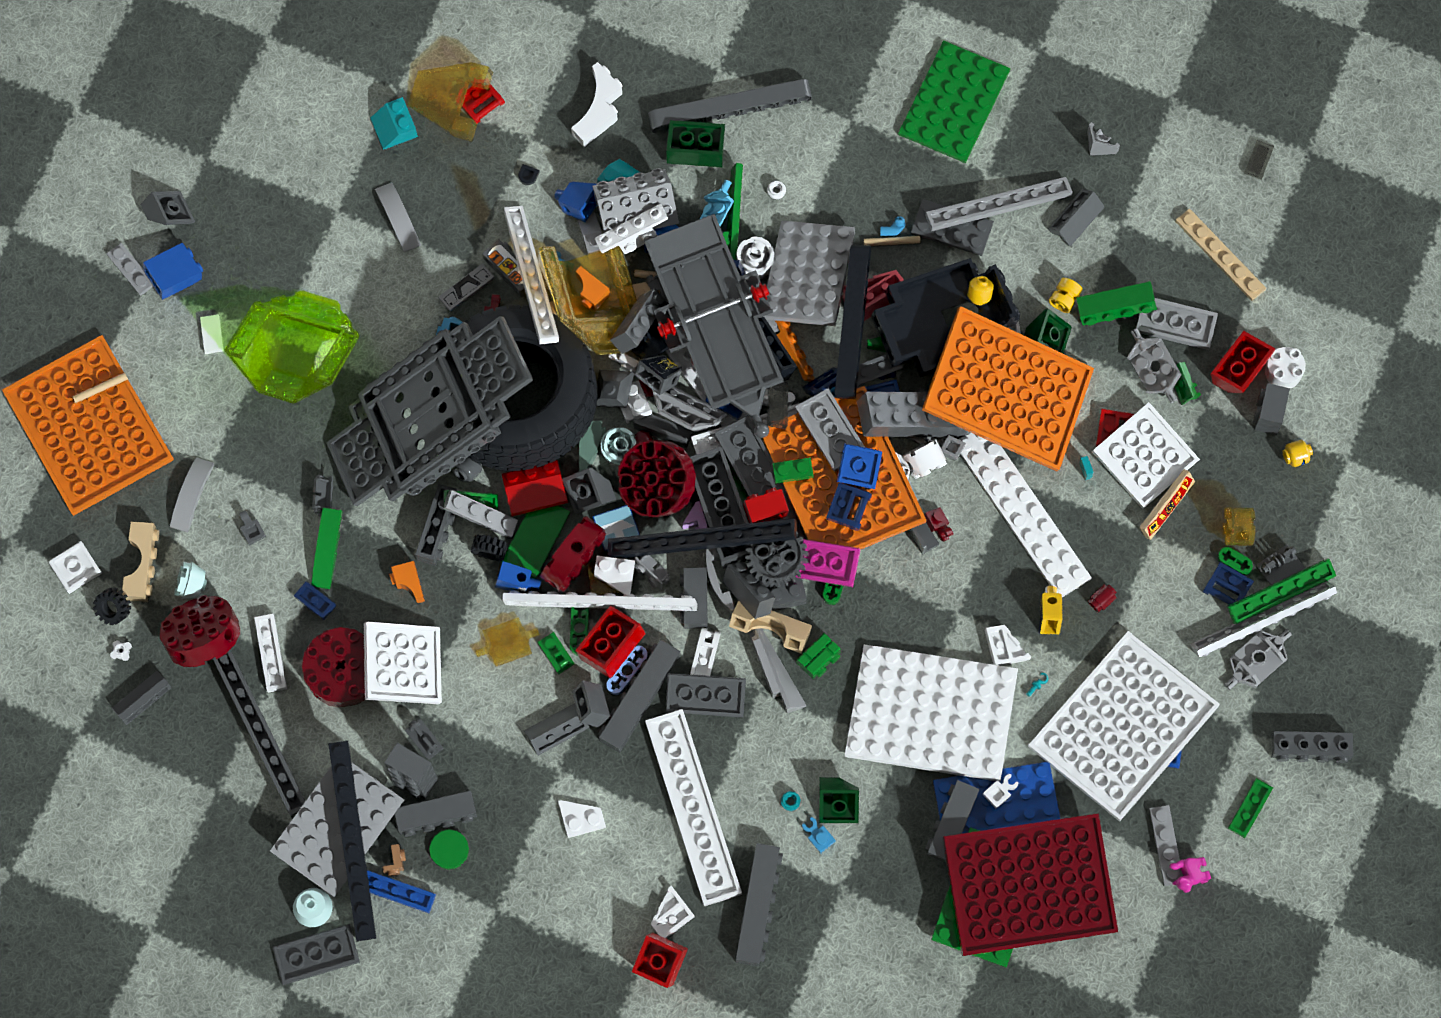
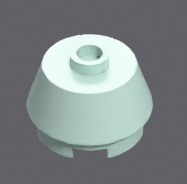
M612 428L608 430L601 439V451L604 458L611 463L620 465L625 453L636 444L634 434L626 428Z
M183 562L177 577L178 589L175 588L174 595L180 596L181 599L198 598L201 590L204 591L206 587V571L193 562Z
M309 888L302 891L296 897L293 904L295 918L299 923L307 927H317L324 924L332 913L333 905L331 898L325 891L318 888Z

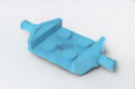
M724 180L719 190L704 196L703 199L708 204L704 207L700 219L715 214L719 226H721L734 202L727 193L732 184L729 180Z

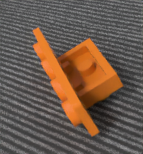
M775 321L780 330L777 337L797 365L804 381H813L815 379L813 376L814 371L807 364L806 355L797 343L798 338L789 327L790 322Z

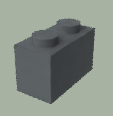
M583 680L572 691L580 723L600 727L610 717L602 685Z

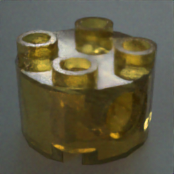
M1225 507L1224 518L1226 523L1222 525L1225 545L1252 546L1255 539V526L1253 524L1255 521L1254 508Z

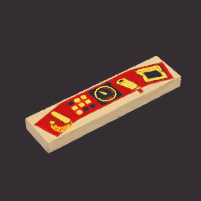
M1184 469L1141 524L1140 529L1149 540L1154 537L1195 483L1188 470Z

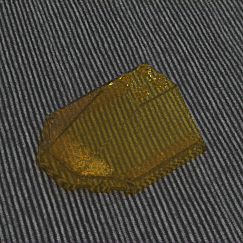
M619 245L604 253L599 251L568 261L558 260L555 246L540 247L539 266L549 300L559 320L596 355L622 354L610 339L637 299L623 251ZM580 266L610 290V296L596 311L592 308H586L581 303L580 293L583 291V285L576 276V270Z

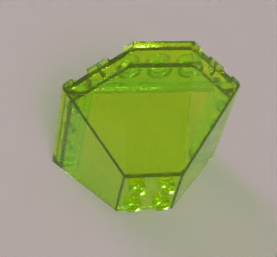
M298 291L293 296L286 297V295L273 297L268 302H254L225 347V352L258 393L295 404L333 384L360 335L357 330L353 329L352 322L346 313L342 312L338 301L306 291Z

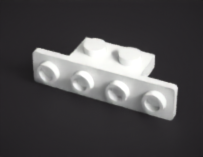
M658 204L618 225L614 229L597 236L595 240L601 253H604L619 245L624 254L634 251L636 248L644 245V241L657 236L653 227L667 220V214L662 204Z

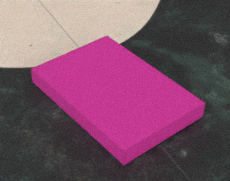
M804 539L802 544L807 545L805 551L809 553L804 558L808 559V563L803 564L806 570H799L801 577L796 576V578L853 587L861 551L860 548Z

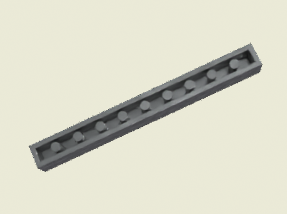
M230 649L218 659L214 657L213 660L289 815L293 819L305 803V799Z

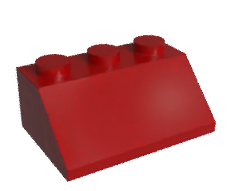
M1243 331L1212 371V384L1228 393H1243L1275 352V348Z
M558 461L548 462V464L538 468L534 466L532 469L524 471L521 469L520 471L502 474L512 516L568 503Z

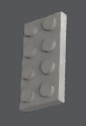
M1155 298L1157 310L1139 314L1136 329L1139 330L1140 334L1206 350L1210 349L1218 313Z
M829 388L795 406V410L834 472L839 470L844 444L865 448Z

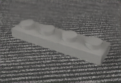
M453 490L448 492L443 509L508 538H512L518 521Z
M1167 805L1149 809L1164 886L1172 885L1174 881L1183 876L1180 868L1178 870L1170 868V864L1180 861L1170 807Z

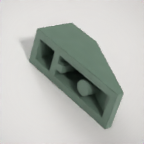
M592 421L587 432L579 441V472L591 468L601 448V439L606 433V427H602V421Z

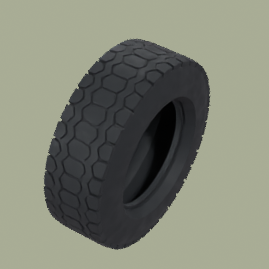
M509 305L508 309L507 306L496 307V311H493L492 308L483 311L482 315L478 313L469 318L470 322L468 320L465 321L469 325L472 334L475 335L499 316L504 317L522 357L533 358L546 364L556 374L558 382L552 398L542 409L525 418L506 420L498 426L501 433L492 442L485 444L478 452L471 454L467 458L482 464V466L492 469L494 467L496 470L507 471V468L509 471H520L521 468L524 471L532 469L534 466L538 468L548 464L547 461L551 463L559 459L560 455L564 456L568 453L571 447L574 448L583 438L588 427L591 425L597 406L598 390L592 358L579 333L559 316L553 314L559 342L539 344L529 306L523 305L521 308L520 305ZM439 387L433 390V397L439 395ZM446 403L440 405L439 410L441 413L446 411ZM453 418L447 421L446 426L448 429L454 425Z

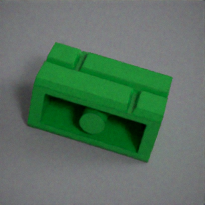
M823 633L797 659L796 664L812 679L816 676L820 678L827 670L825 667L830 662L834 664L840 658L841 649Z

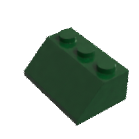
M670 120L667 164L722 167L725 124Z

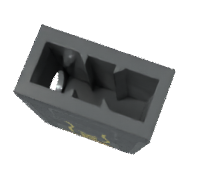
M663 355L639 360L635 376L657 394L661 395L677 385L682 365L680 362L673 363Z

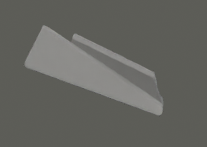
M758 628L748 632L772 697H781L787 713L806 707L803 698L763 629Z

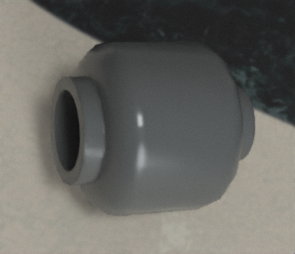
M466 458L464 462L454 466V474L462 482L473 481L482 471V465L470 460V458Z

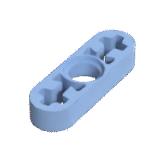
M636 646L613 677L609 678L607 681L609 693L613 695L621 694L640 670L642 662L648 658L647 650L643 646ZM640 651H642L643 658L639 657L635 662L636 664H638L637 667L632 662L628 661L629 659H631V661L635 659V652L639 653ZM624 666H631L633 672L630 675H624L622 668ZM619 674L626 682L621 680L619 683L620 689L615 688L613 690L611 683H616L619 680L617 676Z

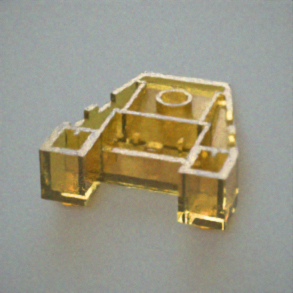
M473 62L420 70L417 73L407 106L453 137L472 142L477 124L473 119L459 116L468 86L471 85L488 90L493 71L488 66Z

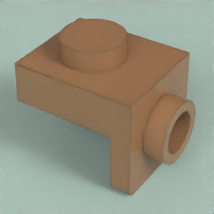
M399 844L391 845L394 865L382 867L384 874L388 873V876H396L400 874V871H404L403 861H406L405 850L401 849Z

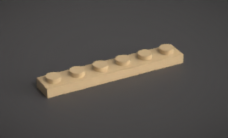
M1190 208L1176 219L1175 222L1251 301L1266 290V287Z

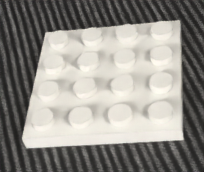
M1149 402L1092 451L1142 509L1167 489L1184 469L1188 470L1200 460Z
M365 622V700L426 704L442 703L440 627Z

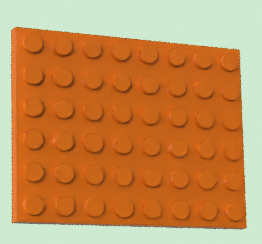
M960 306L953 320L922 411L1057 472L1060 470L1094 368Z
M103 335L2 389L73 516L174 460L129 380L75 403L73 396L124 373Z
M865 386L857 388L856 399H840L835 397V400L865 448L882 451L875 489L845 484L872 494L860 521L861 527L859 531L826 520L838 484L840 483L836 482L839 470L835 472L832 470L798 413L768 425L769 434L762 438L773 463L811 457L814 478L782 483L807 540L864 549L926 523V518L889 438L863 436L857 401L867 392ZM855 496L847 519L853 520L861 499L860 497Z

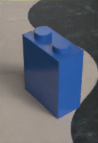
M183 243L143 262V271L162 300L202 279L203 269L200 263L194 261L192 251L189 247L186 248Z

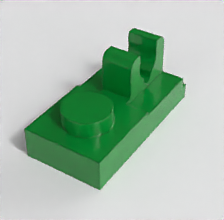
M1180 362L1176 366L1181 376L1174 387L1181 405H1185L1190 400L1197 399L1201 394L1200 392L1196 393L1195 387L1197 384L1192 383L1185 362Z
M554 632L537 642L558 675L575 665Z

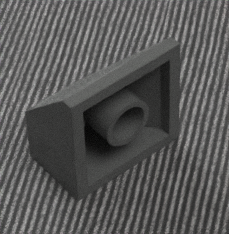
M181 191L151 192L140 204L147 220L163 225L195 223Z
M599 370L597 378V406L626 408L634 372Z
M593 468L585 469L562 479L575 515L616 500L610 481Z

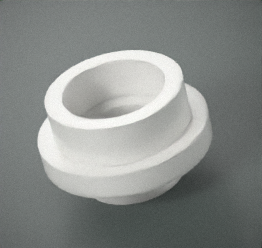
M780 181L771 182L767 188L768 195L773 199H781L786 193L785 185ZM779 188L780 192L775 193L773 190Z

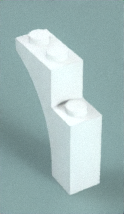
M598 62L592 66L593 75L596 80V93L593 103L585 116L571 128L572 135L583 147L618 120V112L611 103L622 95V84L617 78H612L606 66H601Z

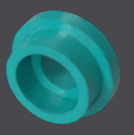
M788 791L781 797V805L787 811H794L800 806V797L793 791ZM789 798H792L795 802L794 804L789 805L787 803V800Z

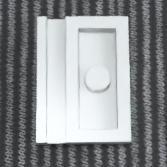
M639 381L633 382L631 385L627 407H620L627 424L631 420H638L652 414Z

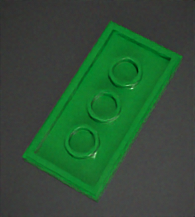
M553 506L528 512L513 538L503 561L531 570V577L537 579L570 515V511L560 506Z

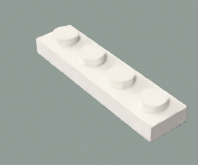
M274 614L254 617L267 692L287 689Z

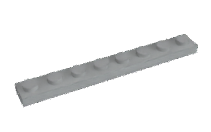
M1063 177L928 211L925 217L931 231L1069 197L1072 196V189L1067 178Z
M1329 581L1323 582L1238 624H1232L1191 643L1190 647L1198 657L1207 656L1218 648H1224L1233 641L1242 640L1248 634L1259 632L1263 627L1276 624L1287 616H1293L1304 608H1310L1321 600L1331 598L1332 595L1337 593L1336 587Z

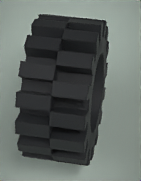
M478 534L474 536L471 553L478 555L480 558L503 561L508 544L496 537Z
M111 587L96 596V600L93 602L95 604L93 610H97L95 615L100 616V621L104 619V624L106 625L108 623L109 625H116L130 614L131 606L128 604L131 602L126 600L127 594L123 596L122 593L124 591H118V588L112 589ZM108 601H111L116 606L117 612L109 608Z

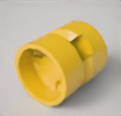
M1061 278L1056 287L1057 291H1054L1049 298V303L1063 313H1069L1075 304L1074 300H1077L1076 297L1080 296L1083 289L1075 281L1069 278Z

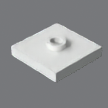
M82 541L48 561L69 594L102 574Z

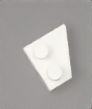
M597 556L594 576L622 594H631L635 560Z
M1005 625L985 629L993 665L1001 666L1031 659L1029 653H1025L1020 647L1019 641L1011 635V632Z
M562 800L558 801L568 838L606 828L601 808Z
M672 886L668 888L651 922V926L656 933L664 938H668L695 917Z

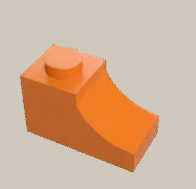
M580 266L576 270V276L583 285V291L580 293L581 303L586 308H592L596 311L610 296V290Z
M414 561L392 566L393 573L389 574L392 585L396 584L397 589L402 588L412 593L417 603L424 602Z

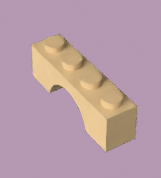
M131 522L129 542L141 551L142 560L134 573L124 577L122 588L124 592L122 595L127 594L126 600L148 602V596H152L150 578H154L155 567L152 566V562L157 557V548H154L155 541L159 540V530L154 523Z
M738 601L732 613L729 627L745 633L758 628L771 630L779 635L783 642V647L802 654L812 625L772 610L771 614L754 619Z

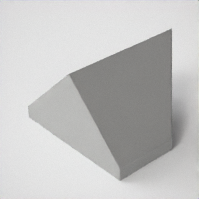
M1091 122L1088 127L1090 155L1116 154L1119 151L1120 144H1109L1108 141L1111 137H1106L1101 129L1097 132L1093 131L1094 124Z

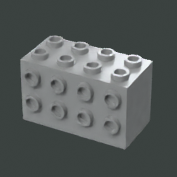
M657 168L648 173H636L631 177H619L614 181H601L597 185H593L603 233L614 229L618 225L658 204H662L668 219L654 226V229L679 224L673 190L666 169Z

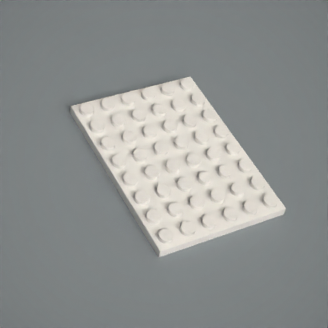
M1128 631L1031 741L1028 747L1120 822L1220 704Z
M864 644L845 757L991 781L998 780L1000 782L1018 668Z

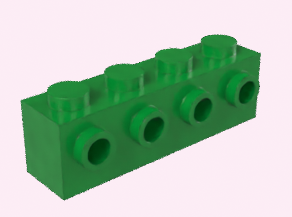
M1151 281L1076 297L1083 326H1091L1098 322L1113 321L1116 318L1131 317L1135 314L1150 313L1153 310H1157Z

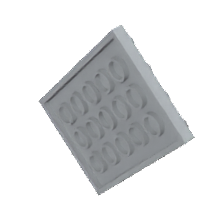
M781 221L774 252V261L767 284L769 291L767 300L771 309H773V313L763 316L766 320L836 326L849 264L850 247L853 245L855 227Z
M352 762L364 851L366 854L404 799ZM330 767L270 852L335 897L347 880L332 767Z

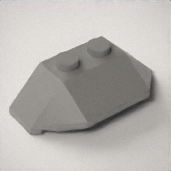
M676 387L669 389L661 395L653 390L658 413L691 431L698 432L717 426L728 415L717 408L712 410L709 404Z

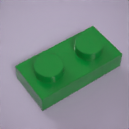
M811 457L773 463L775 483L814 478Z

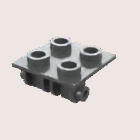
M1288 544L1256 564L1270 585L1305 569L1295 555L1297 553L1296 549L1293 546L1289 547Z

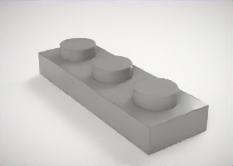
M122 243L106 253L140 296L153 287L143 268Z

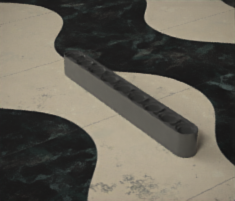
M801 79L659 108L650 111L648 117L652 132L657 133L658 130H669L670 120L706 123L711 122L712 119L729 118L731 115H745L747 112L764 111L765 108L770 107L771 109L779 108L785 104H798L804 100L808 102L812 100V94L808 80Z

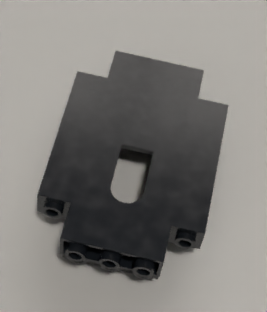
M969 258L889 285L885 290V294L890 305L874 310L871 317L892 367L913 360L920 377L936 371L951 327H947L941 311L964 303H973L967 294L969 283L975 277L985 276L994 285L992 298L988 303L983 305L974 304L978 308V314L1007 328L1017 324L1020 320V312L1012 301L1011 291L1005 285V276L997 268L996 264L989 266L985 273L978 275L976 264Z

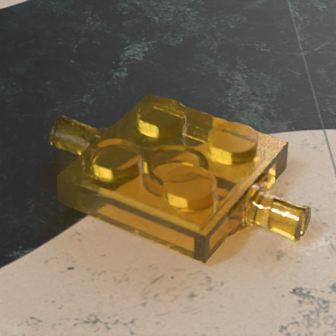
M518 617L482 630L486 639V646L475 649L477 657L489 653L493 658L495 667L532 654L529 639L540 634L537 627L526 631Z

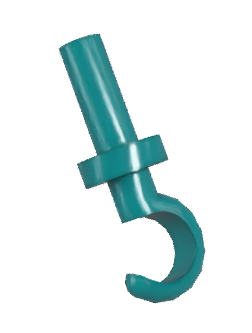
M1040 673V675L1046 676L1045 681L1038 679L1037 681L1032 682L1033 686L1026 693L1028 697H1030L1036 689L1039 690L1041 688L1040 684H1046L1048 682L1047 674Z

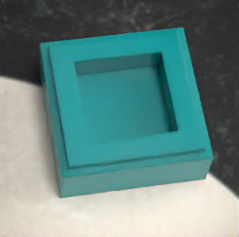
M1087 456L1081 457L1079 464L1085 480L1092 479L1094 471Z

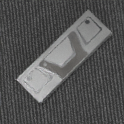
M482 263L438 298L452 312L494 280V276Z

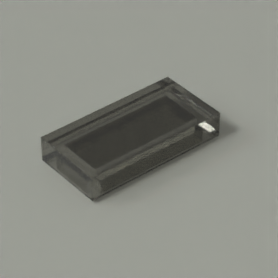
M1257 140L1244 174L1262 180L1274 145Z

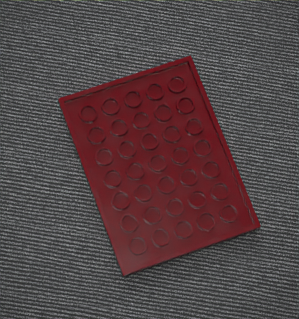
M1099 813L943 836L962 956L1118 932Z

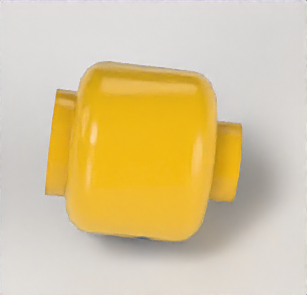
M985 276L975 277L969 283L967 296L976 305L988 303L992 298L994 285Z
M1303 440L1286 444L1285 449L1282 451L1286 464H1290L1292 467L1309 463L1310 455H1313L1310 444H1306Z

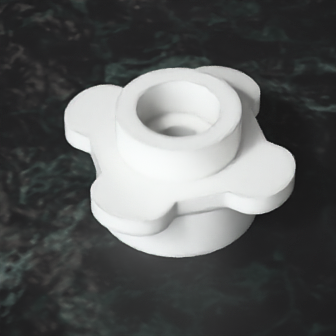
M118 640L114 641L113 652L110 653L111 658L127 661L132 645L129 642L120 643Z

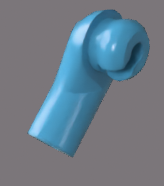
M898 216L891 227H880L881 236H897L905 228V219Z

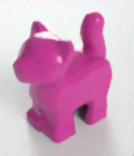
M1187 858L1171 863L1170 868L1172 870L1180 868L1184 875L1174 881L1172 885H1176L1178 889L1187 893L1191 891L1193 885L1208 882L1211 879L1209 871L1201 872L1200 870L1201 865L1207 866L1205 858Z

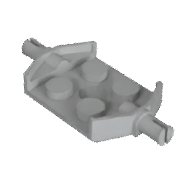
M1134 329V331H1131V334L1136 344L1127 359L1134 366L1147 390L1146 393H1164L1170 403H1174L1178 399L1173 393V387L1181 376L1178 367L1162 339H1145L1141 336L1138 329ZM1154 362L1160 363V369L1157 372L1152 371V364Z
M1286 629L1279 636H1274L1264 631L1258 632L1229 658L1233 675L1224 686L1231 690L1237 683H1242L1256 688L1287 661L1284 641L1292 636L1291 632ZM1256 653L1262 654L1264 661L1256 662L1254 655Z

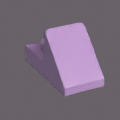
M700 501L695 502L682 524L683 529L698 526L695 529L707 528Z

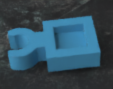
M811 817L810 821L813 823V826L808 828L805 824H802V828L805 832L812 834L808 837V840L821 854L835 843L836 840L824 826L818 829L816 820Z

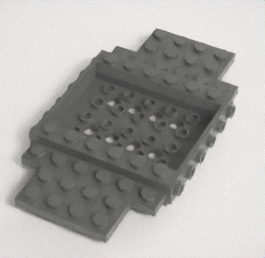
M499 316L475 335L472 334L469 325L465 322L452 331L448 329L439 331L435 337L424 342L420 348L409 353L405 359L397 362L390 370L382 373L379 378L367 384L359 392V399L348 406L355 422L327 442L353 505L359 506L382 488H384L390 501H395L404 493L412 496L417 495L426 486L435 483L440 476L450 472L454 466L464 462L468 456L478 452L482 446L492 442L501 433L498 426L510 418L503 401L533 381L504 317ZM431 371L433 373V378L431 381L427 382L426 375L428 372ZM439 387V395L433 397V390ZM403 393L404 399L402 402L398 403V394ZM446 403L447 409L441 413L439 410L440 405ZM410 408V416L404 418V411ZM453 418L454 425L448 429L446 426L447 421ZM417 424V432L411 434V426ZM423 439L425 445L419 450L417 448L418 442Z

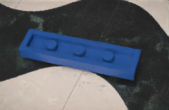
M367 870L371 894L428 914L430 913L436 894Z

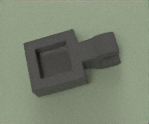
M246 510L239 513L245 524L240 529L249 546L266 538L257 519L251 521Z

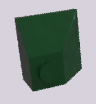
M1045 309L1026 327L1024 336L1064 354L1072 326L1051 310Z
M819 777V823H859V788L840 777Z

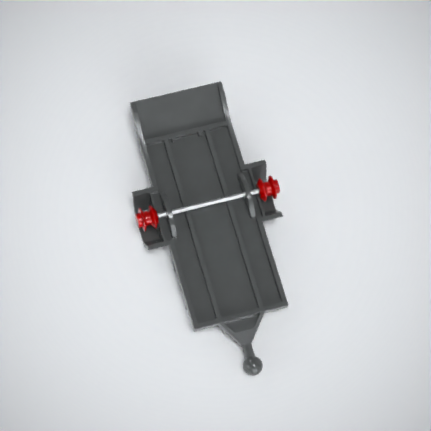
M715 214L644 241L669 303L666 306L653 310L659 324L657 326L660 336L664 337L669 352L687 347L712 410L731 403L753 418L756 425L754 433L757 437H766L769 434V427L762 422L760 417L765 391L767 388L784 382L758 320L760 317L773 313V309H771L767 300L769 291L766 284H761L756 270L742 276L739 275Z

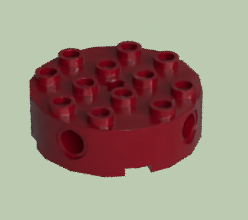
M649 440L635 444L625 453L618 467L620 495L627 506L641 516L666 517L678 513L689 503L695 490L696 473L693 462L685 450L673 442Z
M585 516L554 553L553 559L546 565L540 577L558 591L564 592L570 585L571 579L575 581L579 576L582 565L586 566L592 559L595 547H599L605 540L607 534L605 530Z
M201 595L196 599L174 607L161 623L160 640L175 664L183 667L202 666L206 664L205 661L214 657L216 659L222 657L236 644L240 636L239 620L228 601L218 596Z
M339 627L326 630L315 637L304 652L302 662L304 680L313 695L328 706L347 707L358 705L365 700L364 634L355 629ZM340 665H341V666H345V669H342V668L339 669L338 667H339Z

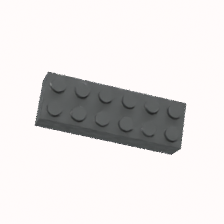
M865 392L857 401L864 437H948V435L963 437L971 432L922 411L928 392Z
M722 446L691 456L690 459L693 462L696 473L695 490L708 527L749 524ZM749 545L716 548L722 568L725 569L727 565L742 560L746 562L745 556L750 555L746 553V549L751 547Z

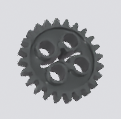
M796 531V540H787L782 546H776L775 542L749 544L751 548H747L746 553L750 555L745 556V559L750 561L746 565L748 568H752L750 571L751 575L756 574L755 579L757 581L762 578L763 585L769 581L770 587L774 585V582L777 583L778 587L781 586V582L788 586L789 579L795 582L794 576L801 577L799 570L805 571L806 568L803 564L808 563V559L804 558L809 555L808 551H805L807 545L801 544L804 541L803 537L797 538L799 534ZM763 550L768 551V555H767V556H765V557H760V556H759V553H760L761 551H763ZM777 553V555H780V558L777 559V557H774V554ZM788 555L795 556V559L791 562L785 560ZM772 566L779 567L777 572L769 571Z

